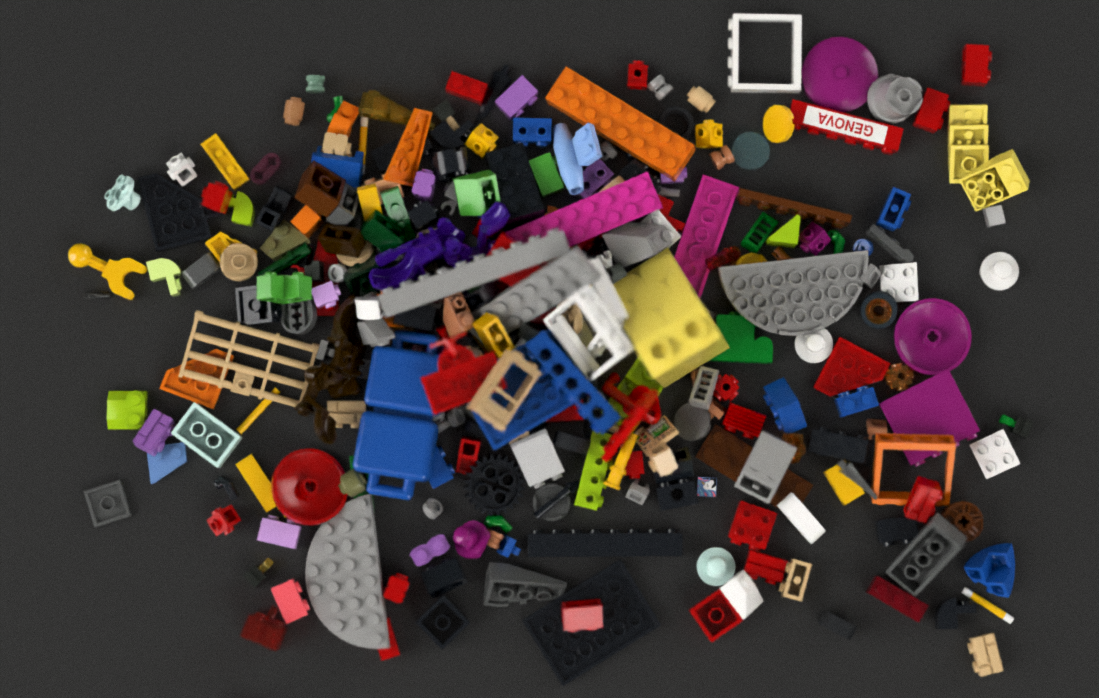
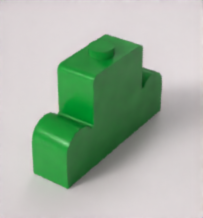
M729 312V315L719 314L715 317V324L730 348L709 361L771 364L773 362V343L771 339L764 336L754 340L755 325L747 321L738 312Z

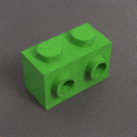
M549 152L529 160L543 198L564 190L563 185L565 183L556 169L558 167L556 156L552 157Z

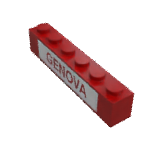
M794 99L790 104L789 109L794 116V119H792L794 130L802 128L808 130L807 133L812 135H819L820 133L826 135V138L831 140L843 139L845 143L850 145L862 144L865 149H881L882 153L888 155L896 153L899 149L904 128Z

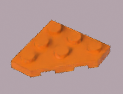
M214 349L206 353V355L226 360L227 353ZM231 355L229 361L233 362L235 356ZM192 359L186 362L185 369L220 378L223 367ZM181 365L166 371L159 389L208 408H215L222 388L220 389L217 385L188 377H178ZM227 369L224 380H226L230 369Z

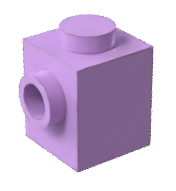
M332 281L312 288V296L318 309L324 306L328 309L337 305L336 302L339 301L338 296L341 295L337 284L334 285Z

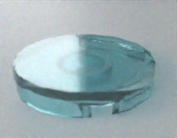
M755 132L741 134L732 146L735 163L746 170H756L762 167L768 160L770 153L767 140L761 134Z

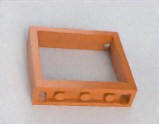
M876 433L871 490L878 498L875 500L871 497L872 504L903 506L907 502L911 492L879 491L883 449L947 451L943 494L941 500L936 501L935 506H949L956 448L954 436Z

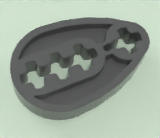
M313 296L312 300L285 305L281 304L282 316L280 319L286 331L296 335H304L313 329L317 321V309ZM301 304V307L296 310L295 308ZM299 313H300V314H302V316L299 317V320H298V319H296V316H298Z

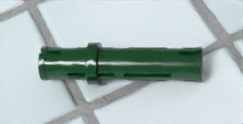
M305 242L293 251H288L287 255L259 271L258 275L263 276L265 272H276L278 274L292 264H298L299 260L312 253L311 247Z

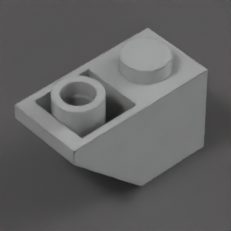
M383 318L357 322L363 345L370 344L371 347L389 344L390 339L395 338L394 333Z

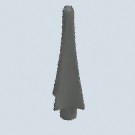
M843 459L837 463L841 468L840 473L860 486L875 500L878 498L852 463H846Z

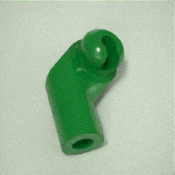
M502 515L487 516L484 520L485 527L499 526L505 534L513 528Z

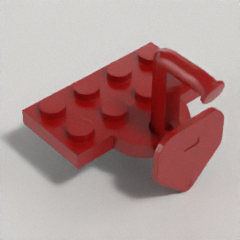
M445 325L436 328L441 340L429 344L430 348L443 344L444 350L439 355L437 362L438 371L420 377L433 415L472 401L498 362L494 351L475 357L467 347L456 345L454 340L467 335L466 331L449 336ZM503 376L496 385V387H500L502 390L507 388Z
M616 372L611 373L602 385V390L622 405L623 411L628 416L622 421L617 431L612 434L602 449L605 453L601 459L608 463L639 421L652 425L659 422L662 417L658 400L659 392L654 389L651 390L645 385H638L627 396L613 386L614 383H618L620 380V376Z

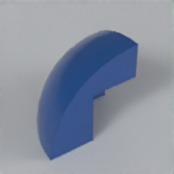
M1012 543L993 545L974 554L964 565V570L975 584L980 582L986 586L987 592L1009 598L1015 576V556Z

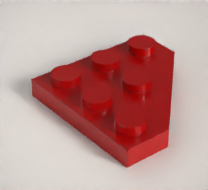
M839 337L813 388L831 397L879 382L884 378L891 363Z

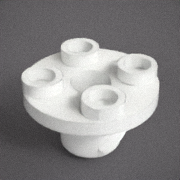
M995 252L983 260L979 273L985 285L991 289L1001 291L1010 288L1017 281L1019 267L1011 255L1004 252Z
M825 328L811 334L798 335L794 341L795 350L802 360L808 363H819L831 354L833 339Z

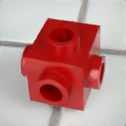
M725 374L723 377L719 375L713 396L719 401L723 400L725 402L727 399L732 401L739 394L737 392L740 388L737 385L739 383L733 375L728 376ZM723 384H728L730 389L728 391L723 390Z
M232 504L223 509L221 507L211 512L213 516L206 520L216 537L222 533L225 536L235 530L234 526L242 521Z

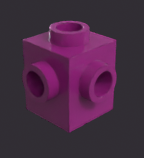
M813 221L798 237V241L801 243L799 247L808 254L810 252L814 256H817L831 241L826 231Z

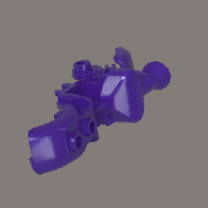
M495 202L488 211L482 214V225H479L477 246L475 247L462 244L466 236L464 231H461L449 219L443 217L438 220L437 229L434 230L432 227H429V233L423 235L420 232L419 238L408 241L394 249L389 248L376 255L375 261L378 266L382 267L397 259V256L405 253L401 262L394 267L385 269L374 268L371 270L369 279L372 287L378 290L392 286L394 290L401 288L400 283L409 280L413 282L418 277L426 275L424 269L435 260L444 259L447 264L456 268L455 264L466 260L468 264L476 256L482 254L486 256L495 243V239L491 241L487 236H491L502 229L509 219L510 215L506 206L501 202Z

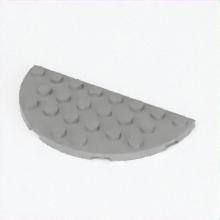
M868 250L718 267V272L727 298L737 312L747 321L775 334L788 336L806 335L823 330L825 327L837 322L853 306L863 288V282L860 280V277L868 270Z
M371 494L346 502L336 516L321 524L311 542L307 555L305 569L306 587L315 613L333 634L359 647L387 649L390 648L373 498Z

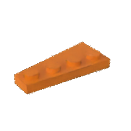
M414 108L383 180L413 187L433 112Z

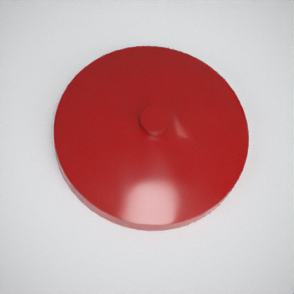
M312 448L296 450L283 458L274 470L271 480L273 500L281 513L293 522L309 526L325 523L336 516L346 502L347 494H343L338 486L341 483L340 476L345 474V471L334 457L324 451Z

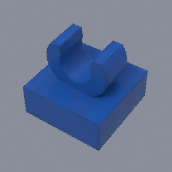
M504 534L505 537L501 540L500 548L496 552L507 558L510 553L518 556L521 549L514 546L517 540Z

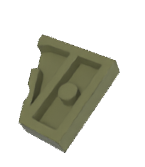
M283 219L259 249L274 261H277L287 254L288 251H293L305 242L309 244L311 241Z

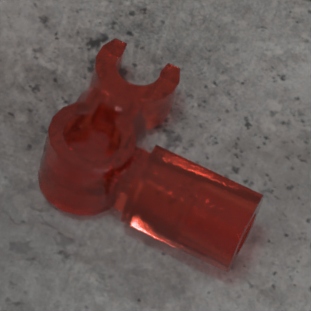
M737 246L727 247L723 251L705 259L706 266L709 270H714L726 263L731 266L736 265L737 260L741 256V251Z

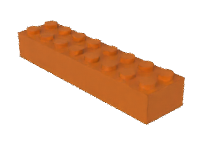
M568 67L564 68L545 97L549 105L583 126L587 123L594 124L596 134L674 182L696 151L694 144Z

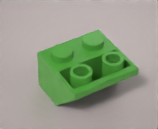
M491 170L453 178L460 216H482L495 202H501L496 174Z

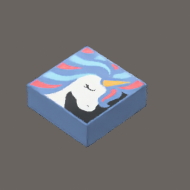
M697 477V496L716 497L717 478Z

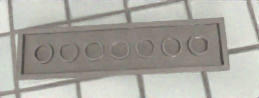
M576 246L501 292L490 301L491 303L472 311L471 314L475 321L486 312L497 316L505 331L509 334L521 327L523 323L531 321L571 297L588 284L591 285L601 278L602 274ZM475 328L470 329L469 331L484 346Z

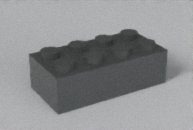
M937 513L891 562L885 573L912 596L916 597L963 547L967 537Z

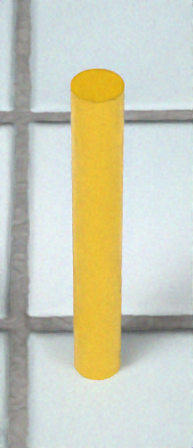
M276 387L271 391V393L278 395L281 393ZM264 399L236 430L242 435L272 401Z

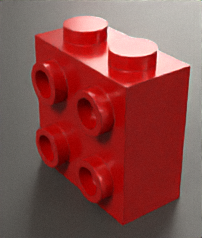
M739 501L727 537L731 538V543L740 546L742 543L748 544V549L760 552V549L765 550L777 513L744 501Z

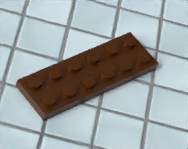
M739 188L735 198L743 206L749 207L752 204L756 205L759 210L768 211L773 209L776 210L777 214L787 216V213L795 216L798 214L800 220L810 218L813 219L814 223L824 225V222L832 224L831 227L837 229L847 227L852 219V215L742 188Z
M715 424L695 457L736 482L753 447ZM787 469L769 504L779 509L777 505L791 492L803 503L813 485Z

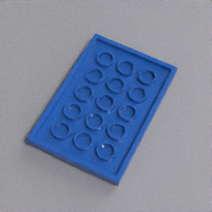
M550 329L546 330L547 336L572 362ZM531 340L512 350H517L523 354V359L526 362L531 361L525 354V346ZM547 351L540 353V357L543 360H548L551 357ZM535 360L533 361L538 367L540 366ZM513 361L503 375L507 388L502 390L511 398H513L528 375L526 371ZM559 365L553 367V371L556 374L564 372L563 368ZM542 374L538 377L506 425L504 432L493 428V424L484 421L477 412L471 411L494 451L574 405V403L571 405L564 398L566 394L561 389L557 390L552 385V379L548 374L546 376ZM574 380L566 382V386L570 389L577 387ZM497 392L490 394L488 397L504 410L510 400ZM580 395L579 400L581 401L585 399L586 397H588V395Z

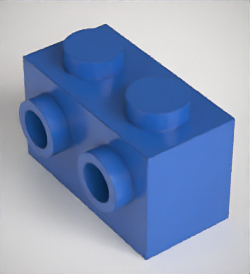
M513 118V144L523 142L524 147H527L528 144H536V147H547V144H551L552 119Z
M893 187L888 194L876 225L892 232L897 228L900 229L904 220L902 218L903 212H907L911 204L909 200L911 194Z
M865 385L856 388V393L850 394L849 391L838 394L839 398L834 399L839 417L879 406L874 388H868Z

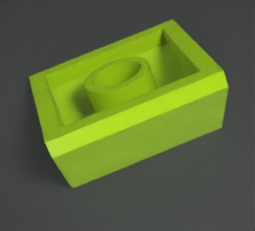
M797 214L771 235L765 244L767 246L795 248L798 244L800 216Z

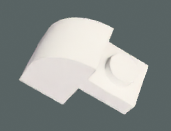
M369 292L363 297H355L358 319H381L385 316L377 292Z

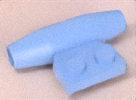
M559 123L552 128L553 147L558 168L569 194L578 195L584 191L582 166H589L602 157L594 124L587 123L576 131L573 137L567 124Z

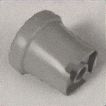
M895 74L881 76L872 83L868 90L867 104L869 111L877 120L883 123L896 124L902 122L920 108L923 102V98H921L922 88L911 77H902Z

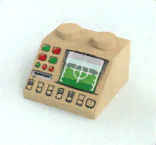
M665 415L656 424H652L646 429L643 426L634 432L636 435H639L636 443L646 457L649 456L647 450L662 442L666 443L679 434L678 430Z

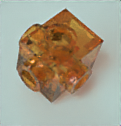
M902 363L891 365L892 369H888L887 374H885L886 383L890 385V389L896 388L897 391L908 389V385L913 384V370L909 369L908 365L903 366ZM899 373L903 374V380L898 378Z
M784 433L781 440L797 448L790 463H799L806 451L803 434Z

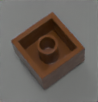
M313 161L302 174L294 198L328 217L340 202L346 180L318 162Z

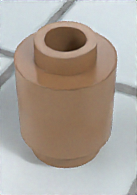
M290 97V100H286L283 116L285 124L300 125L305 103L301 102V98Z

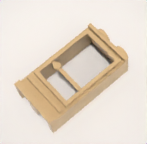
M517 350L504 351L467 407L469 410L481 415L480 418L493 424V428L502 432L506 429V425L538 377L542 375L537 370L538 366L531 361L526 362L523 359L524 355ZM512 361L528 373L513 398L504 393L500 387H496ZM494 389L495 392L502 394L510 400L505 410L488 398Z

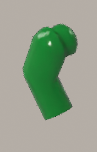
M342 96L333 98L335 108L327 115L329 123L343 102Z
M835 229L829 230L827 234L834 245L833 254L843 253L845 239L839 231Z

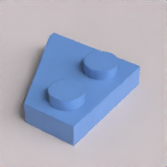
M185 443L167 444L162 452H158L156 456L147 453L151 484L157 483V481L173 472L176 468L188 462Z

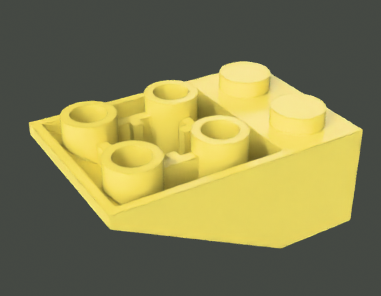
M1013 149L993 157L959 179L976 212L1027 191L1030 182Z

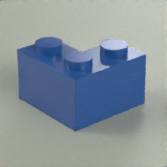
M784 377L763 387L765 391L763 398L767 406L771 405L770 409L773 416L777 417L775 423L779 431L783 430L786 436L807 427L799 401Z

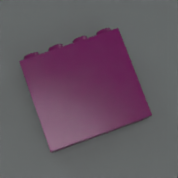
M949 369L879 403L894 434L953 435L957 447L960 445L959 441L965 438L969 441L977 437V432L980 431ZM903 450L909 465L914 464L915 467L925 463V458L929 456L935 458L943 454L942 451Z

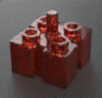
M271 606L268 615L261 612L249 614L240 637L278 651L289 628L285 627V622L277 619L274 620L278 608Z

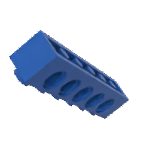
M544 331L539 333L525 346L526 356L532 362L535 360L540 365L538 369L545 376L549 375L552 379V385L557 390L561 389L566 394L564 398L571 405L573 403L576 405L578 414L583 419L587 418L592 423L590 427L597 434L600 432L604 435L620 421V415ZM547 351L551 357L548 360H543L540 357V353ZM559 365L563 368L564 372L556 374L553 371V367ZM574 380L577 387L570 389L566 386V382ZM586 394L589 396L590 401L582 403L579 400V396ZM594 409H600L603 413V416L601 418H595L592 414V411Z

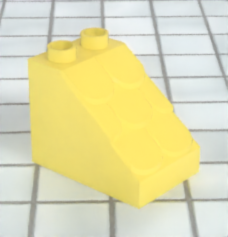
M669 248L664 249L627 272V276L613 284L629 316L623 323V327L653 379L664 388L730 348Z

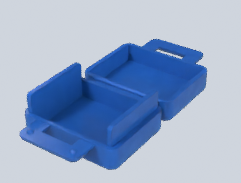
M396 330L391 347L376 346L372 352L364 401L367 405L374 407L373 412L365 411L361 415L353 468L359 472L369 473L366 487L369 494L410 500L413 497L415 481L427 482L431 477L439 427L432 421V417L439 416L441 412L433 415L420 377L438 371L439 345L430 348L429 344L440 339L437 335ZM403 342L427 345V351L425 353L402 349ZM380 475L404 479L403 488L379 484Z

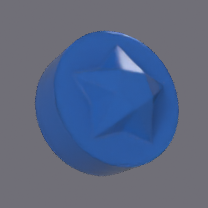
M859 239L854 243L853 251L868 250V256H870L873 252V244L868 239Z

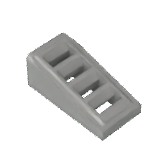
M700 366L689 398L691 406L709 410L719 370ZM703 374L712 376V379L705 378L702 376ZM701 382L709 383L710 385H702ZM699 389L707 391V394L699 392Z

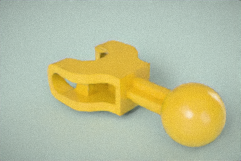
M83 243L73 245L68 251V259L73 266L82 268L88 265L102 272L101 276L108 280L112 292L128 300H133L135 294L125 287V276L130 272L145 274L148 270L145 265L131 258H123L119 261L109 259L106 262L94 256L91 248Z

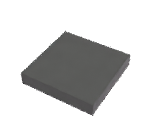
M121 479L83 491L95 528L133 516Z

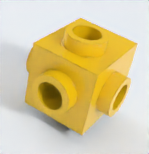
M703 120L702 124H696V147L704 149L723 147L722 124L714 123V120Z
M481 123L472 131L465 145L483 158L486 153L496 149L497 145L495 143L499 137Z

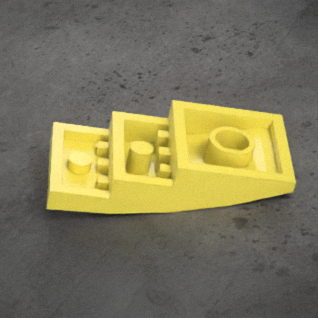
M950 104L948 107L949 183H960L959 179L989 161L987 104Z

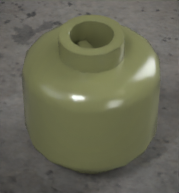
M352 469L340 476L341 483L338 486L343 494L354 497L366 490L368 479L363 472Z

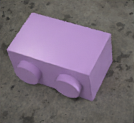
M268 515L267 518L262 517L257 540L296 549L302 526H298V523L289 519L285 523L279 521V517Z

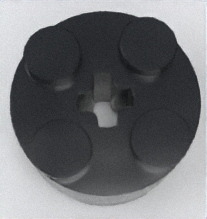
M461 147L458 152H455V148L439 151L434 153V156H429L433 174L436 180L441 181V183L452 181V177L469 175L471 172L467 148Z

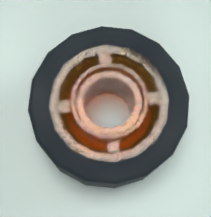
M872 292L863 300L860 309L861 317L872 328H886L896 318L898 312L897 302L887 292ZM882 306L884 313L877 314L874 311V307Z

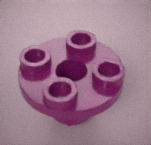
M475 520L464 523L453 534L457 553L467 559L480 558L490 538V532L485 525Z

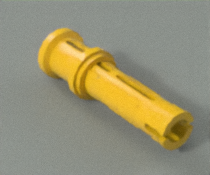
M630 433L625 439L615 464L610 466L611 471L607 481H604V485L620 490L619 485L622 477L627 473L625 467L639 435Z

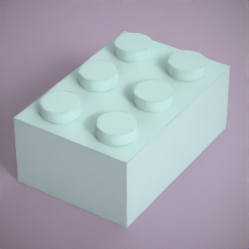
M195 402L171 432L172 435L217 468H221L243 438Z

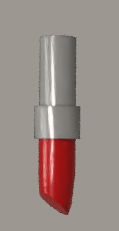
M661 187L658 195L663 197H679L680 189Z

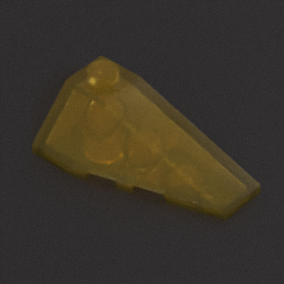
M369 90L368 93L363 92L358 108L360 117L407 126L412 115L411 110L383 95H379L380 92ZM430 121L429 130H433L436 128V125Z

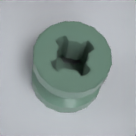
M306 76V81L308 82L306 92H325L323 87L325 76Z

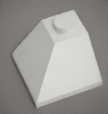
M744 570L737 572L720 587L742 619H745L764 602L756 585Z

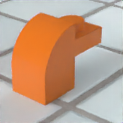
M343 100L337 113L334 114L327 132L336 133V135L344 134L349 138L352 126L360 113V108Z

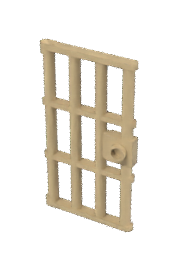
M199 310L195 312L194 323L178 377H188L217 385L220 389L224 387L231 389L230 391L245 396L253 395L260 400L264 398L295 407L302 401L307 390V381L303 382L270 373L271 364L274 361L306 370L314 365L320 344H309L281 336L277 332L274 334L241 325L238 321L234 323L203 314L204 312ZM198 320L234 330L231 341L195 332ZM237 332L274 341L271 353L234 343ZM193 339L227 348L226 360L191 351ZM277 343L313 352L310 363L275 354ZM232 350L267 359L266 371L229 361ZM191 358L223 367L221 377L217 378L185 369L187 359ZM227 369L236 371L233 382L224 380ZM255 376L263 378L261 389L252 387ZM267 380L302 389L300 399L296 400L264 391Z

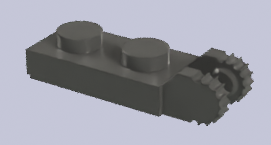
M873 224L866 231V234L893 258L901 262V264L913 261L914 254L909 249H902L900 243L896 239L888 237L885 234L886 231L881 226Z

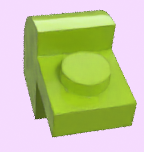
M237 191L236 198L232 194L228 206L234 208L231 221L235 224L252 227L255 216L254 205L247 195Z

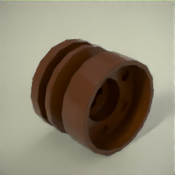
M963 501L950 503L940 513L943 518L967 537L966 542L978 537L983 529L984 519L982 513L972 503ZM962 518L966 520V524H963V527L962 524L958 523V520Z

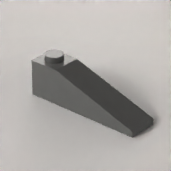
M489 562L485 575L483 606L506 607L509 606L508 603L513 602L526 604L527 600H554L564 594L567 583L514 565Z

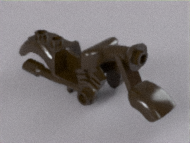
M356 293L349 296L339 305L335 313L331 336L327 337V340L335 346V354L329 364L322 363L305 370L304 377L309 386L302 401L294 408L295 411H298V415L304 417L315 414V433L318 439L326 444H333L337 440L336 420L316 400L318 393L322 389H328L330 396L337 399V397L340 398L341 396L357 395L361 391V386L356 381V378L362 375V372L358 370L360 365H365L362 358L367 345H363L361 337L360 341H358L355 335V327L359 320L357 318L355 297H361Z

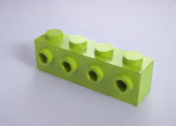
M594 430L592 431L591 443L586 455L575 506L597 511L598 507H602L604 496H601L602 488L606 489L607 485H604V481L608 479L605 476L607 470H610V466H612L613 459L606 463L601 457L605 453L602 449L612 436L611 434L605 433L602 435L600 432L597 434Z

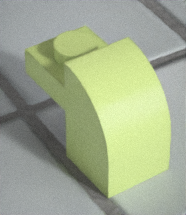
M165 258L146 262L152 282L166 279L170 295L173 297L181 295V281L179 278L176 279V276L181 275L182 270L177 264Z

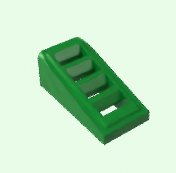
M762 212L740 245L751 253H758L778 224V221ZM761 220L769 224L771 227L769 228L763 223H761ZM757 226H758L759 228H761L762 230H764L765 232H767V233L764 234L763 232H761L760 230H758V229H757ZM753 233L756 234L757 236H759L760 238H762V240H759L758 238H756V237L753 236L752 234H753Z

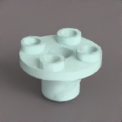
M122 174L117 178L112 190L109 189L104 197L107 200L108 209L117 211L124 206L129 210H133L139 205L141 196L133 191V178Z
M719 547L709 548L699 556L697 572L705 583L712 586H721L733 577L735 561L727 550Z

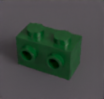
M377 210L363 222L360 228L364 240L372 243L380 252L398 247L403 242L406 234L403 229Z

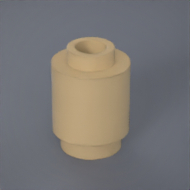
M693 86L687 94L689 97L687 101L701 112L707 113L716 102L712 99L713 96L700 86L697 88Z

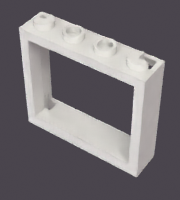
M733 13L728 25V30H732V38H728V49H731V57H728V68H731V75H728V87H731V92L800 93L802 15ZM739 21L792 22V84L738 83Z
M599 258L590 259L589 261L602 274L601 278L592 283L591 286L597 297L621 328L629 316ZM583 318L582 330L577 336L592 357L596 359V357L602 355L608 346L599 333L593 338Z
M589 284L574 293L543 320L577 369L589 382L603 374L635 349ZM575 303L579 305L614 355L613 358L601 367L563 316V313Z

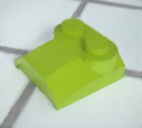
M109 391L107 398L108 429L140 430L147 420L148 392Z

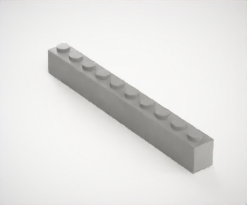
M558 228L547 231L548 235L541 238L539 234L530 237V242L522 244L519 241L510 244L511 249L504 251L502 247L493 250V255L485 257V254L474 257V262L467 264L465 260L455 264L456 268L448 270V267L437 270V275L430 277L429 273L418 277V282L412 283L409 280L400 283L401 288L394 290L392 286L381 290L383 294L378 295L385 317L562 256L570 251L564 230L559 231Z

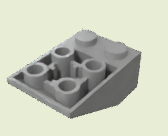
M762 430L734 487L769 504L797 448Z

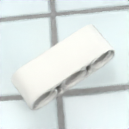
M792 492L777 505L810 544H813L826 532Z

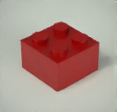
M720 588L688 609L710 642L715 641L743 621Z

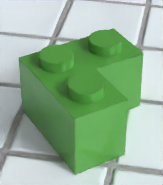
M265 272V275L257 277V300L282 305L312 300V277L304 276L303 272H293L292 276L276 275V272Z

